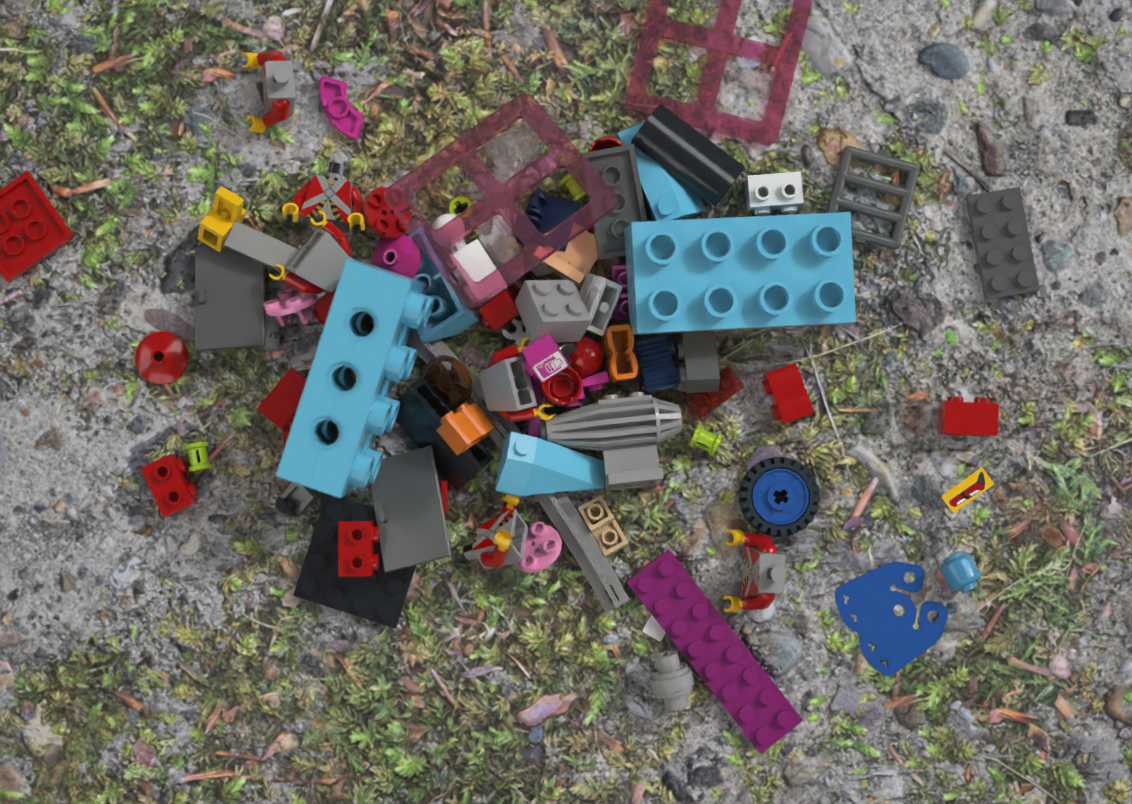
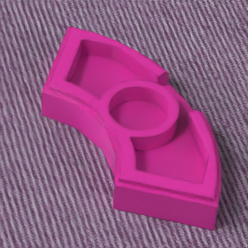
M321 75L319 96L326 117L341 134L358 142L365 115L356 111L349 103L347 82Z
M534 374L531 377V382L537 406H533V408L536 409L541 406L542 390L541 381ZM539 416L535 417V420H529L528 436L539 438L541 421Z

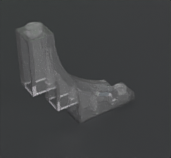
M551 104L483 145L486 156L496 171L475 184L490 209L469 221V224L506 282L520 277L529 268L519 249L515 234V204L520 185L527 170L544 149L540 136L550 133L559 125L556 111Z

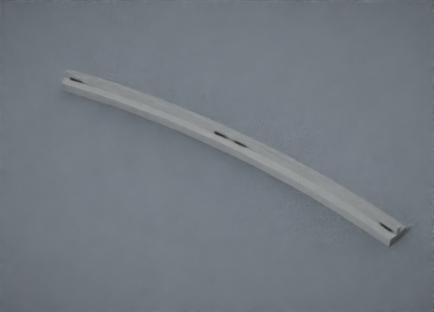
M412 328L407 344L417 350V354L426 364L436 356L441 355L451 356L460 361L440 339L424 343L417 330ZM446 361L441 363L443 371L451 370L452 363ZM468 370L472 379L473 390L470 398L465 402L469 405L477 402L494 422L502 435L495 428L489 436L502 451L503 440L509 435L505 428L509 432L522 433L513 422L499 415L498 411L491 412L483 403L485 400L478 398L476 389L481 383ZM555 492L554 494L534 495L572 552L605 612L607 613L629 601L607 558L566 493ZM610 585L612 586L614 592L616 593V595H617V597H618V600H617L615 594L613 593V591H612Z

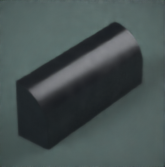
M662 104L651 113L630 142L715 207L745 169V166Z
M425 378L411 385L397 399V401H400V408L396 422L420 449L429 445L433 446L436 468L456 491L467 484L494 459L481 442L471 446L462 454L456 455L437 432V429L442 425L439 422L441 418L453 410Z

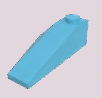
M643 124L617 133L619 140L624 145L631 144L630 142ZM634 146L642 195L652 221L686 220L706 211L698 193Z
M420 227L408 237L417 243L421 252V265L413 279L427 283L423 294L434 298V305L426 327L424 329L419 327L416 329L422 342L427 343L458 335L480 319L468 296L426 230Z
M510 432L503 440L495 491L518 497H526L536 494L546 495L554 494L555 492L602 489L605 480L604 461L537 437Z

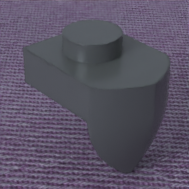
M292 482L282 495L276 499L275 509L278 514L287 518L300 517L319 496L311 488Z

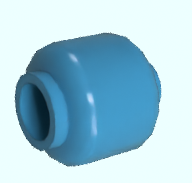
M959 552L943 560L944 565L941 567V573L950 590H961L962 594H965L977 588L976 582L981 579L982 575L971 555H964L963 552Z

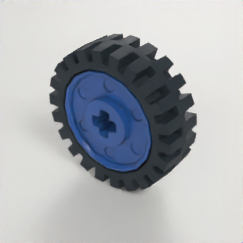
M786 457L767 458L751 467L743 477L738 497L740 509L746 521L761 533L775 537L793 535L805 529L815 518L814 516L818 512V504L820 502L819 485L815 481V476L799 461ZM783 491L784 502L779 501L776 503L774 501L776 497L773 496V493Z

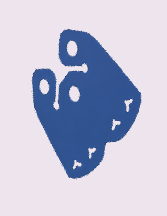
M891 562L836 588V603L839 613L846 626L860 634V648L864 656L874 668L890 677L931 647L942 636L948 618L946 606L934 601H927L921 606L920 628L914 629L913 625L916 620L917 608L909 595L890 590L892 584L913 593L921 590L924 570L916 564ZM906 572H913L915 574V581L913 583H906L904 581V574ZM843 594L850 597L846 605L844 603L845 598L843 597ZM898 604L905 607V613L902 616L894 614V607ZM932 610L937 611L939 614V619L936 622H930L927 618L928 613ZM850 613L858 614L857 623H855L854 617L850 616ZM869 642L876 645L874 653H872V647L869 646ZM880 660H888V668Z

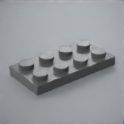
M634 144L580 154L599 260L626 255L624 228L631 222L647 221Z
M1020 187L966 196L965 200L984 299L991 300L1039 291Z

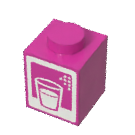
M550 333L521 350L526 358V361L522 363L530 376L536 374L541 383L570 366Z

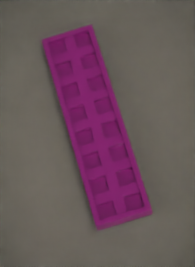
M669 549L627 581L630 588L760 754L803 721Z

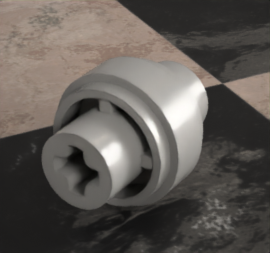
M675 650L654 655L656 668L650 672L651 676L649 677L652 693L655 694L656 698L664 700L667 711L679 710L689 706L687 693L692 691V685L694 684L691 668L686 663H680L678 652Z

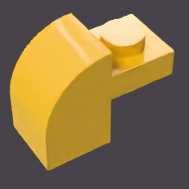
M221 186L215 192L212 210L200 222L197 239L221 252L225 247L224 243L235 221L241 224L247 211L243 208L244 199Z

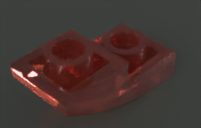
M730 365L719 372L720 382L718 391L690 393L684 398L699 420L745 387Z

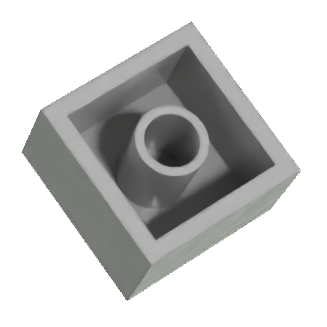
M572 279L525 280L515 300V305L531 343L550 333L555 343L580 342L591 322L589 313Z

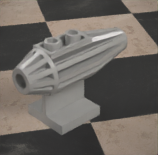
M644 392L628 394L629 397L618 398V395H606L602 397V400H598L597 403L545 420V424L540 425L541 439L568 448L603 451L606 475L604 480L605 491L659 486L664 476L663 468L659 467L657 445L682 432V416L679 405L653 398L652 395H645Z

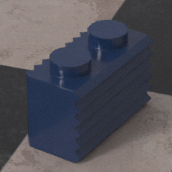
M663 334L635 341L634 347L646 395L677 388L679 386L680 374L679 365L674 366L672 355L676 354L673 340H668L667 335Z

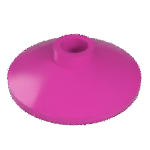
M406 235L395 239H383L373 252L371 265L414 278L421 265V252L417 243ZM395 254V259L390 262L391 256Z

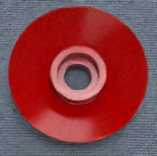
M165 331L154 332L146 336L139 343L135 353L137 370L143 378L155 384L163 385L176 381L184 374L189 362V353L185 343L175 334ZM162 352L164 358L162 361L157 362L155 356L157 353Z

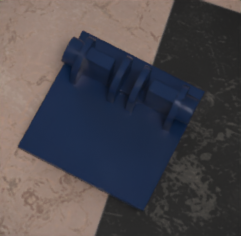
M535 189L534 193L530 195L516 242L540 246L541 248L549 247L556 251L565 252L580 202L546 196L545 191Z

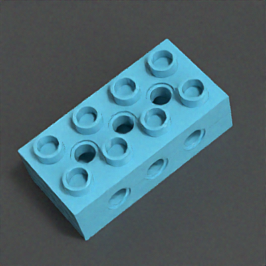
M346 259L276 473L277 477L338 498L345 496L356 488L364 489L368 482L374 483L383 459L382 452L372 449L376 436H382L384 431L390 432L392 430L400 408V401L389 398L394 382L399 383L401 379L408 380L417 356L416 349L406 346L412 328L417 329L419 327L424 329L426 327L434 305V298L423 294L427 283L365 262ZM370 316L373 317L375 323L372 333L366 328V323ZM352 369L357 376L356 384L352 382L350 377ZM334 423L338 427L339 435L334 430Z

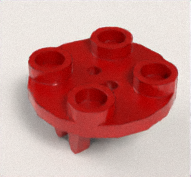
M380 187L372 190L365 197L363 204L364 218L370 229L374 232V235L384 239H395L404 235L412 227L410 209L402 191Z

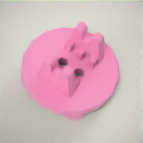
M285 289L277 293L278 298L263 303L266 314L276 316L280 326H287V322L293 321L292 313L298 314L302 324H308L309 320H314L315 318L312 304L318 300L317 294L294 292L293 289Z
M544 522L534 523L527 531L523 560L513 564L519 570L526 573H537L548 568L561 555L562 540L559 533L553 527L545 525Z

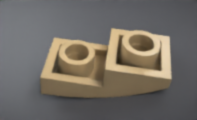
M601 495L578 508L606 558L629 545Z

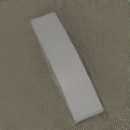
M235 221L224 243V246L248 256L258 263L277 270L279 273H282L281 268L274 264L284 266L287 273L291 271L287 267L300 252L299 249L237 221Z

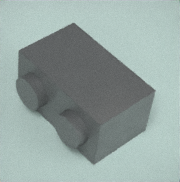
M715 331L683 333L682 343H677L678 360L683 359V367L679 368L680 383H685L686 393L718 391L720 374Z

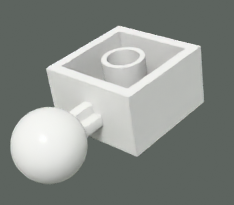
M443 214L437 217L432 224V237L441 247L452 250L453 254L450 256L452 264L449 267L457 281L460 283L464 281L467 285L464 290L473 305L478 303L482 307L503 291L508 290L506 282L479 240L476 239L468 245L464 241L466 229L463 221L454 214Z

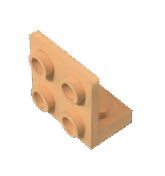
M575 223L565 252L539 246L534 254L535 262L564 280H574L577 288H580L587 273L590 272L598 259L595 236Z

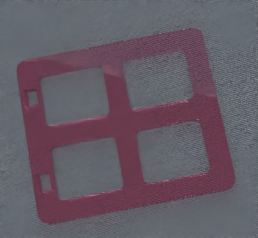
M650 0L625 97L626 107L634 112L651 115L662 104L690 126L763 145L774 144L780 133L813 0H793L781 46H774L735 35L734 29L742 0H721L713 29L669 19L666 16L669 0ZM662 38L701 47L708 52L697 98L693 104L664 98L647 92V85L658 43ZM736 56L775 67L776 71L762 121L719 112L715 109L727 57Z
M528 93L516 96L390 185L383 194L386 204L459 298L469 308L480 307L608 215L618 204L617 196L535 98ZM518 119H525L549 150L507 181L501 183L476 155L475 150ZM458 164L483 193V197L439 229H433L410 201V196L450 167ZM560 168H565L589 195L591 201L552 230L542 234L516 204V200ZM410 209L418 217L412 223L403 214ZM494 215H500L525 245V248L481 281L475 282L450 252V247ZM457 268L465 277L459 283L450 274Z

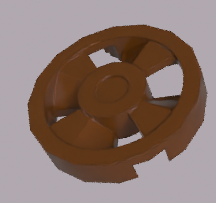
M441 355L436 356L425 365L424 370H426L427 375L423 378L430 383L443 400L448 403L450 408L458 407L470 398L473 390L472 379L468 370L460 361L451 356ZM444 361L452 363L451 370L443 371L441 363ZM433 373L438 375L435 379V383L433 380Z

